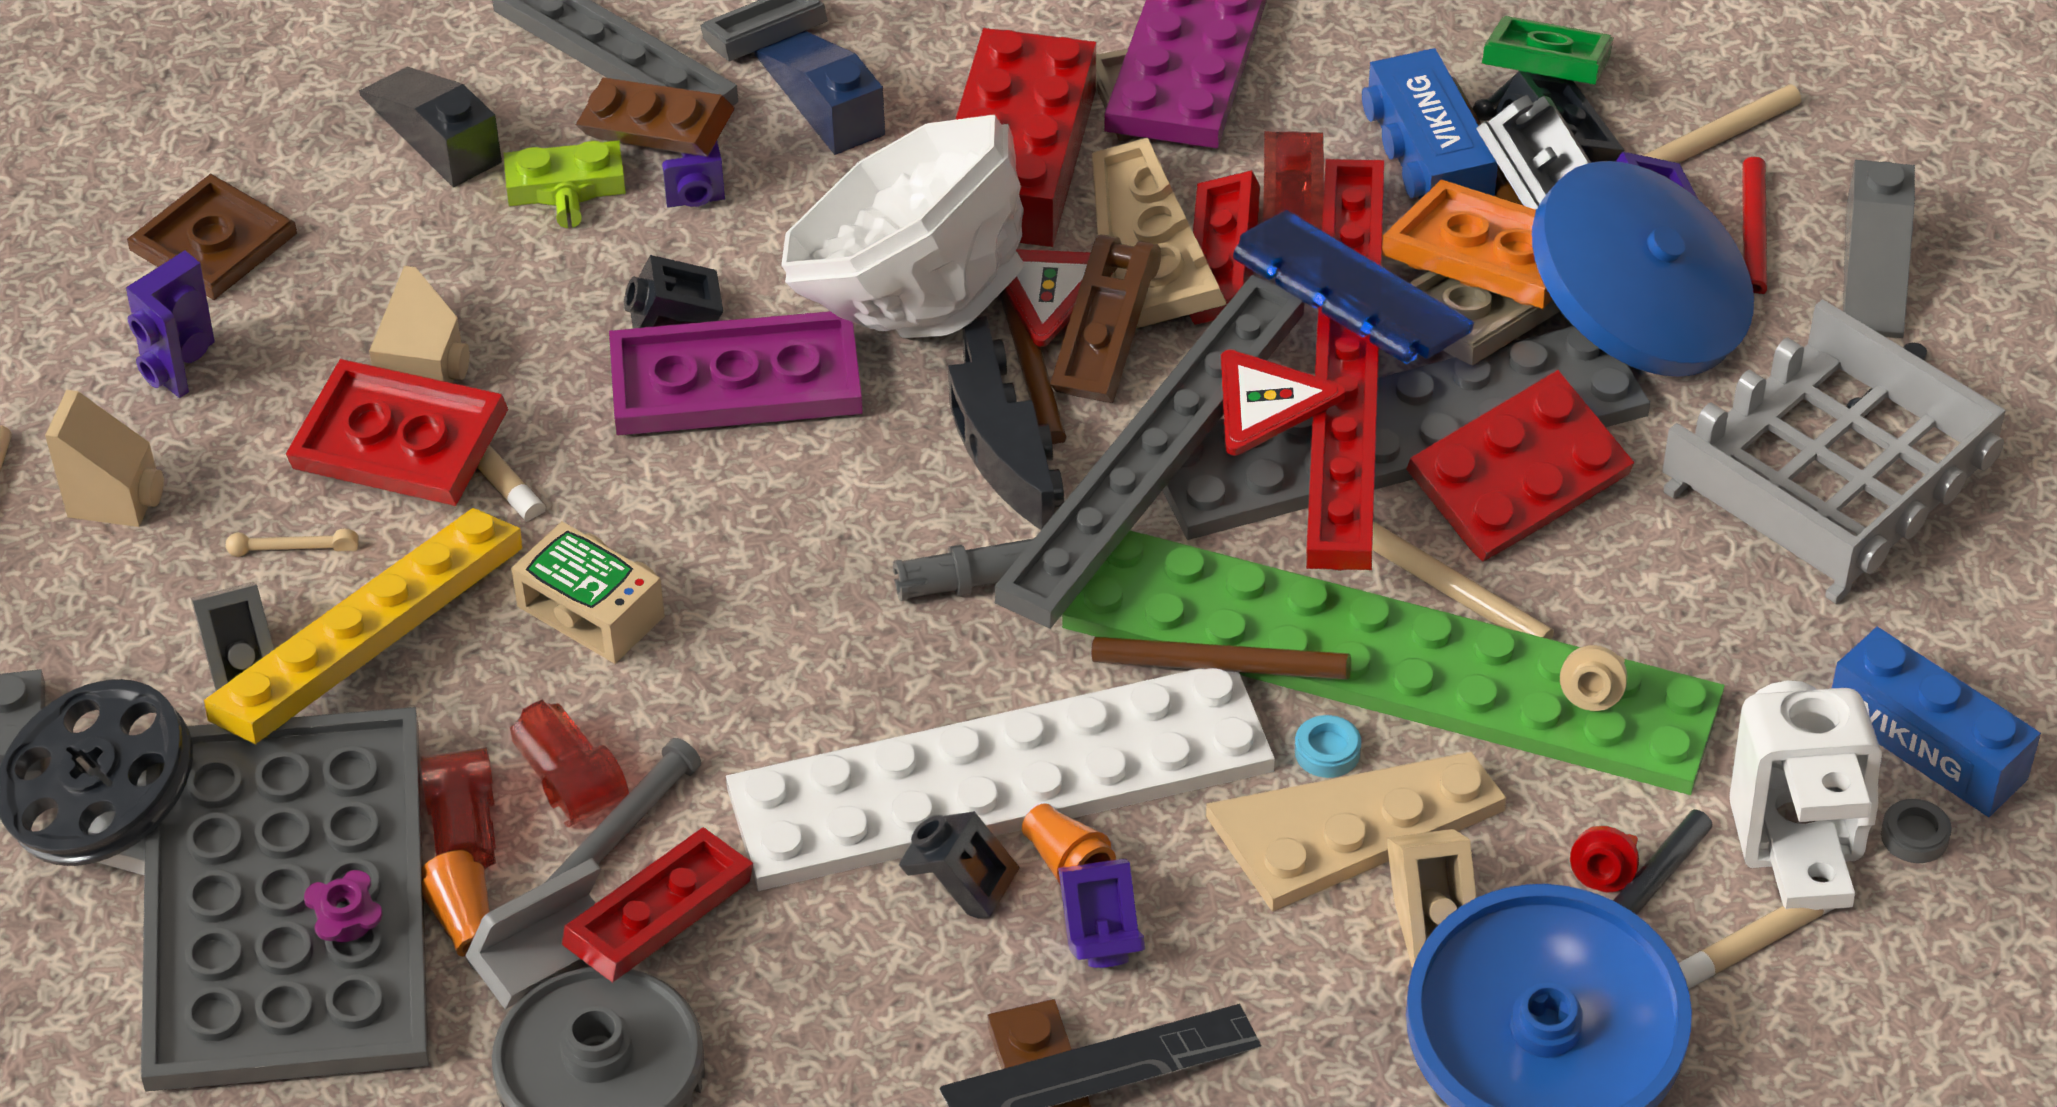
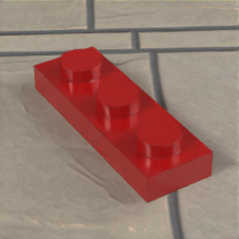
M1252 170L1197 183L1193 234L1219 285L1226 305L1250 276L1254 275L1261 186ZM1226 305L1189 314L1194 325L1214 321Z
M702 827L566 924L562 945L613 983L748 884L751 879L754 863Z

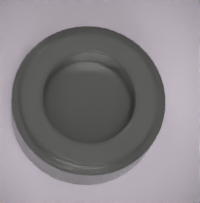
M1905 799L1896 802L1886 811L1881 828V839L1887 850L1897 858L1911 863H1927L1938 859L1946 851L1952 831L1951 822L1946 813L1937 805L1921 799Z

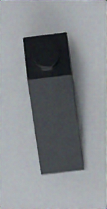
M407 66L359 90L360 96L453 188L502 163L496 116L464 84Z

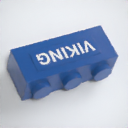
M1436 48L1370 62L1369 86L1362 89L1364 112L1370 122L1376 120L1379 122L1382 128V142L1388 158H1398L1402 166V178L1408 196L1410 198L1418 197L1420 200L1441 179L1495 196L1498 163L1476 129L1478 124Z
M1878 626L1837 662L1832 689H1854L1861 695L1879 745L1987 817H1990L2029 779L2041 732Z

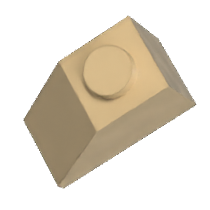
M404 266L369 350L372 366L454 383L455 379L463 380L468 371L470 352L468 344L461 343L457 316L416 267Z
M66 390L45 437L67 517L140 527L148 506L156 507L159 504L164 486L163 473L161 470L156 469L150 442L79 391Z
M1454 829L1387 838L1393 898L1412 968L1418 953L1434 929L1459 907L1477 898L1470 839Z

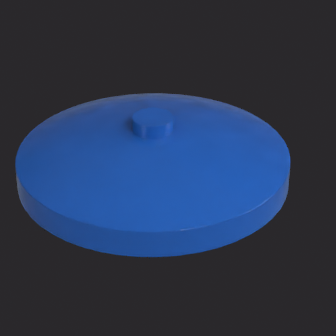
M1598 161L1581 165L1567 172L1540 202L1532 226V247L1539 274L1550 296L1561 312L1583 336L1598 348L1617 360L1639 370L1663 376L1681 377L1700 374L1714 368L1742 342L1750 328L1754 312L1753 287L1748 268L1739 248L1723 224L1700 200L1686 189L1663 175L1637 165L1615 161Z
M1526 884L1495 890L1471 900L1448 915L1430 934L1417 955L1410 976L1406 1004L1407 1033L1416 1063L1427 1082L1449 1107H1657L1669 1093L1680 1074L1688 1048L1692 1022L1691 1001L1686 979L1678 961L1663 939L1644 920L1617 902L1587 890L1554 884Z

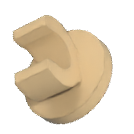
M1597 645L1583 646L1574 650L1566 658L1561 668L1560 685L1563 693L1571 703L1585 710L1601 711L1612 707L1621 699L1627 685V671L1624 665V658L1605 647Z

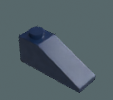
M807 31L754 51L758 60L834 155L885 136L883 86L856 53Z

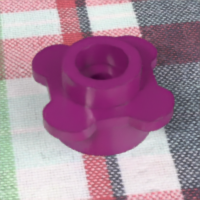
M352 870L347 872L342 879L333 880L328 884L315 882L306 889L304 901L307 907L315 911L317 917L315 932L319 938L326 941L349 942L362 937L369 929L379 924L383 915L382 908L371 899L369 894L371 879L367 873L360 870ZM345 901L349 903L346 907L337 908L340 902Z

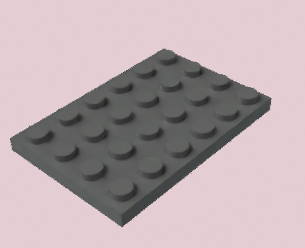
M416 707L291 717L257 744L243 739L216 724L188 726L192 738L193 760L187 784L167 817L145 837L141 1080L145 1092L429 1066L425 921L421 870L423 867L419 722ZM165 763L154 764L146 769V785L160 777ZM352 870H360L367 873L371 879V888L369 889L371 899L382 908L383 915L379 924L369 929L362 937L349 942L326 941L319 938L315 932V923L317 922L315 911L307 907L304 901L306 889L315 882L328 884L333 880L342 879L347 872ZM345 901L340 902L337 908L346 907L349 903Z

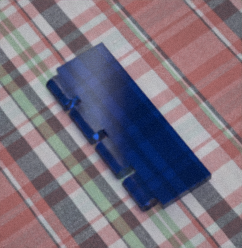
M1288 210L1242 233L1233 253L1234 260L1267 280L1275 277V284L1313 308L1322 306V313L1360 337L1370 334V343L1405 364L1416 359L1417 354L1428 359L1467 336L1473 330L1474 322Z

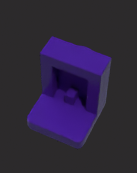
M1126 858L1058 868L1068 946L1071 953L1078 960L1088 959V966L1093 968L1113 967L1128 963L1129 953L1145 950L1144 935L1138 930L1130 862Z

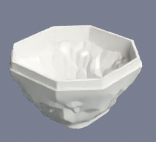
M995 115L927 123L859 161L786 232L782 267L786 272L785 283L797 294L822 304L840 318L878 331L895 329L902 338L944 336L968 325L1012 282L1024 265L1016 252L1022 237L1021 224L1024 209L1019 197L1021 186L1016 172L1014 141L1009 125H1001Z

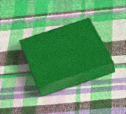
M1505 16L1501 18L1485 43L1482 64L1596 85L1610 58L1614 37H1611L1609 34Z

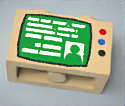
M563 521L511 568L517 607L614 664L665 617L661 580L650 567L642 562L630 561L608 548L597 536L590 533L584 534Z

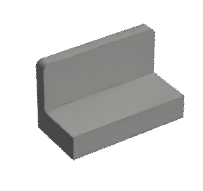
M593 858L490 911L482 918L466 953V957L504 1009L516 1004L526 993L548 979L587 965V963L562 945L565 925L596 904L589 894L601 868Z

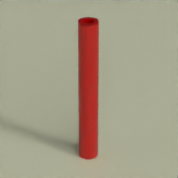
M1754 156L1745 159L1742 163L1743 258L1750 274L1753 293L1765 294L1767 292L1766 163L1762 158Z

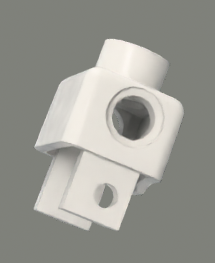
M1787 680L1772 683L1758 690L1754 695L1749 696L1742 706L1730 788V804L1745 864L1750 868H1773L1785 909L1809 908L1820 910L1853 907L1855 891L1846 862L1859 860L1864 855L1869 830L1872 825H1875L1879 803L1878 778L1882 758L1881 749L1864 700L1854 689L1833 688L1817 690L1814 686L1805 682ZM1793 802L1799 822H1815L1800 824L1788 821L1778 813L1777 808L1785 803ZM1811 877H1823L1831 881L1825 883L1817 882Z

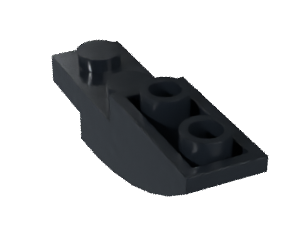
M987 316L976 317L972 322L963 327L964 363L948 365L949 405L962 442L981 475L996 493L1019 515L1042 530L1054 515V507H1060L1064 503V489L1060 470H1049L1047 461L1053 460L1050 428L1048 423L1038 425L1032 400L1017 402L1013 382L1002 383L1001 376L1007 375V360L1003 340H992Z

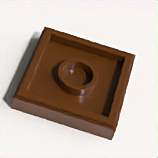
M210 173L127 238V242L131 252L157 267L186 250L200 262L206 296L215 300L297 234V229L293 220Z

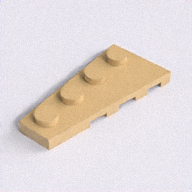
M1148 137L1093 152L1092 161L1098 235L1118 237L1122 244L1135 246L1139 241L1156 243L1161 249L1159 270L1155 278L1150 281L1136 328L1226 305L1219 285L1211 272ZM1117 268L1111 277L1124 279L1127 269Z
M1466 752L1207 803L1206 817L1268 907L1274 912L1388 862V837L1450 829L1460 831L1505 811L1506 797L1473 753Z

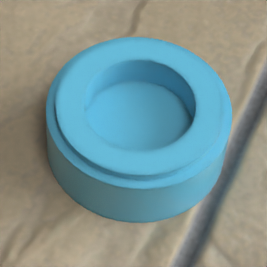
M1333 715L1313 717L1305 721L1297 730L1295 736V758L1298 764L1312 775L1323 778L1345 775L1353 770L1359 762L1361 754L1360 733L1351 722L1344 718Z

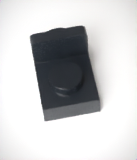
M650 255L639 277L633 276L625 291L624 308L626 312L631 314L632 328L653 327L658 316L689 323L719 321L723 313V305L717 270Z
M975 811L945 816L935 815L923 821L913 832L911 837L912 843L899 863V866L908 876L934 873L965 913L977 919L991 917L1020 869Z

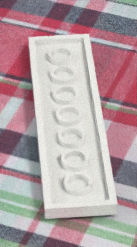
M1209 668L1194 669L726 775V783L747 857L754 863L752 873L758 891L903 858L912 843L911 837L915 829L923 821L935 815L945 816L975 811L994 836L1022 830V823L1028 812L1035 806L1043 803L1050 804L1058 812L1070 818H1076L1274 772L1275 758L1239 672Z

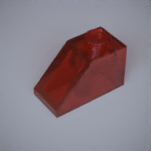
M1264 131L1262 262L1321 263L1324 189L1323 132Z

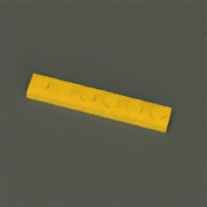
M470 509L204 699L207 721L257 744L291 717H294L522 550L521 529L478 509Z

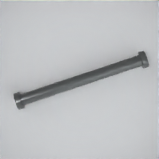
M672 738L662 748L663 758L545 882L591 858L599 865L684 773L691 776L701 766V759L697 751L686 741ZM468 960V963L470 964V966L472 967V969L475 970V968L472 966V964H471V963L469 962V960Z

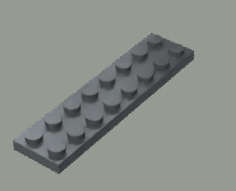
M1574 326L1508 343L1473 366L1455 357L1379 377L1374 490L1413 480V477L1406 470L1412 456L1556 370L1561 372L1605 427L1647 417L1649 415L1650 401L1627 364L1598 348ZM1313 417L1236 456L1230 455L1226 451L1224 419H1220L1162 490L1186 539L1191 540L1309 508Z

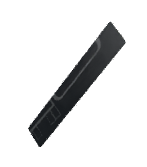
M1236 1004L943 1085L940 1087V1092L948 1107H1050L1262 1047L1241 1004Z

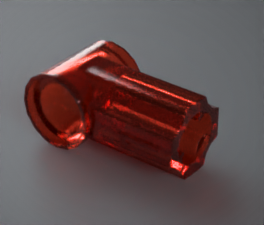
M543 699L524 708L519 719L510 727L512 742L541 778L543 791L550 806L553 809L559 806L569 819L564 822L566 827L569 828L616 804L629 794L626 778L611 751L602 744L594 748L560 703L550 704L546 703Z
M488 748L420 756L428 815H432L436 856L450 851L461 850L469 852L475 862L483 865L484 870L496 864L495 834L490 807L495 806V800L492 790L493 779Z

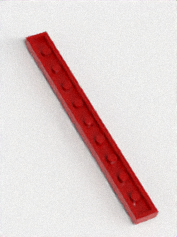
M1326 159L1315 376L1342 384L1345 387L1346 396L1342 402L1313 416L1306 569H1332L1338 571L1372 570L1384 160Z

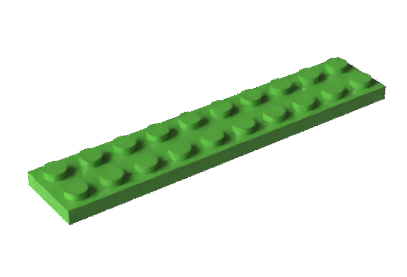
M1131 530L1062 614V628L1097 637L1350 653L1351 674L1348 680L1239 672V674L1687 795L1692 794L1722 701L1725 686L1724 684L1624 659L1627 671V685L1621 699L1615 705L1605 710H1585L1571 703L1563 693L1560 685V672L1564 661L1574 650L1580 647Z

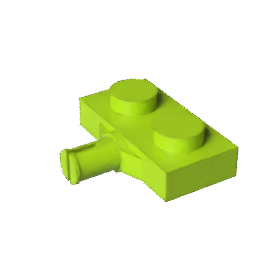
M620 140L607 142L587 141L579 145L551 148L529 147L521 151L503 153L509 206L536 203L556 205V220L561 227L568 228L567 213L571 214L572 228L580 224L582 215L579 202L595 197L626 194Z

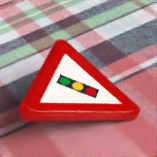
M1016 249L1024 265L1020 273L1004 291L1035 345L1040 347L1047 346L1070 321L1091 252Z
M1232 349L1225 350L1221 354L1226 451L1230 455H1239L1342 402L1346 396L1345 387L1342 384Z

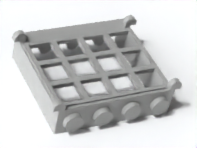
M1822 299L1814 308L1808 344L1803 347L1788 337L1783 339L1775 350L1771 375L1767 379L1751 370H1747L1740 377L1736 385L1733 408L1728 413L1710 402L1702 409L1698 416L1695 434L1678 423L1669 429L1662 472L1672 477V479L1664 485L1663 491L1675 499L1687 489L1688 485L1692 486L1691 488L1835 580L1834 584L1826 590L1825 597L1837 604L1850 592L1852 582L1862 573L1872 574L1881 566L1890 548L1902 537L1911 539L1925 523L1928 514L1940 503L1944 505L1951 503L1962 490L1968 477L1977 469L1985 471L1992 466L2000 456L2004 445V439L1999 436L2006 410ZM1838 368L1872 388L1869 393L1850 409L1816 388ZM1886 397L1921 418L1898 439L1863 418ZM1803 399L1837 419L1815 440L1781 420L1787 412ZM1933 427L1960 442L1939 463L1934 462L1912 448ZM1851 428L1885 449L1863 470L1828 449ZM1767 430L1801 450L1798 455L1778 472L1744 451ZM1899 458L1925 474L1903 495L1876 479ZM1814 460H1817L1849 481L1827 502H1824L1791 481ZM1863 490L1890 506L1866 528L1840 512L1843 507Z

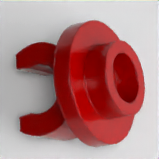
M1592 826L1578 836L1572 846L1570 864L1573 873L1583 885L1594 890L1609 893L1623 889L1633 880L1638 870L1637 836L1626 835L1624 832L1609 826Z

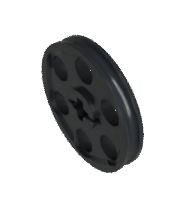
M112 679L98 681L76 688L60 696L40 710L21 729L0 765L1 822L28 853L54 865H87L103 861L126 851L148 836L167 817L187 784L193 760V745L186 722L168 699L159 691L147 684L133 680ZM99 710V716L90 728L78 733L73 732L76 722L83 715L90 711ZM148 713H156L153 724L147 730L137 735H129L131 726L137 719ZM51 757L50 765L44 773L32 780H24L25 774L32 764L42 758ZM80 757L91 768L95 769L97 767L112 785L107 786L95 774L92 776L88 774L76 759ZM158 763H165L163 772L154 782L146 786H137L139 777L148 767ZM51 808H58L56 818L48 827L40 831L31 830L34 821L41 813ZM115 811V817L107 829L98 834L88 835L92 822L98 816L105 812Z

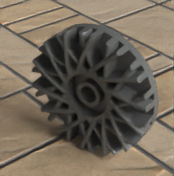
M592 967L569 971L550 978L530 990L517 1001L507 1013L497 1031L492 1050V1070L500 1106L693 1107L692 1093L693 1091L701 1093L702 1078L705 1077L703 1040L696 1015L687 1001L674 988L664 981L641 971L631 969L613 983Z

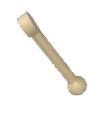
M345 528L337 530L334 536L248 538L244 533L236 532L227 538L226 549L228 553L235 557L244 556L249 551L334 548L335 551H357L359 536L355 531Z

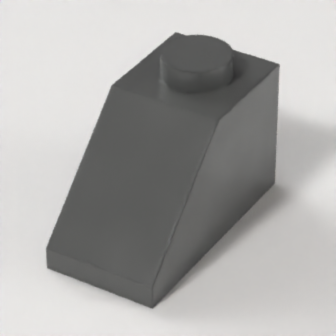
M255 582L190 598L215 691L274 650L260 593Z

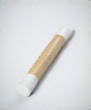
M489 445L477 467L480 472L526 522L543 514L546 509L543 502Z
M1781 906L1679 963L1688 989L1833 909H1785L1784 906Z

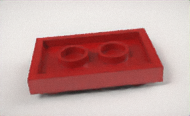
M340 359L287 450L286 456L295 470L456 506L504 419L508 407L503 395L500 393Z
M1556 370L1412 456L1406 470L1469 549L1484 562L1630 474L1635 462L1561 372Z

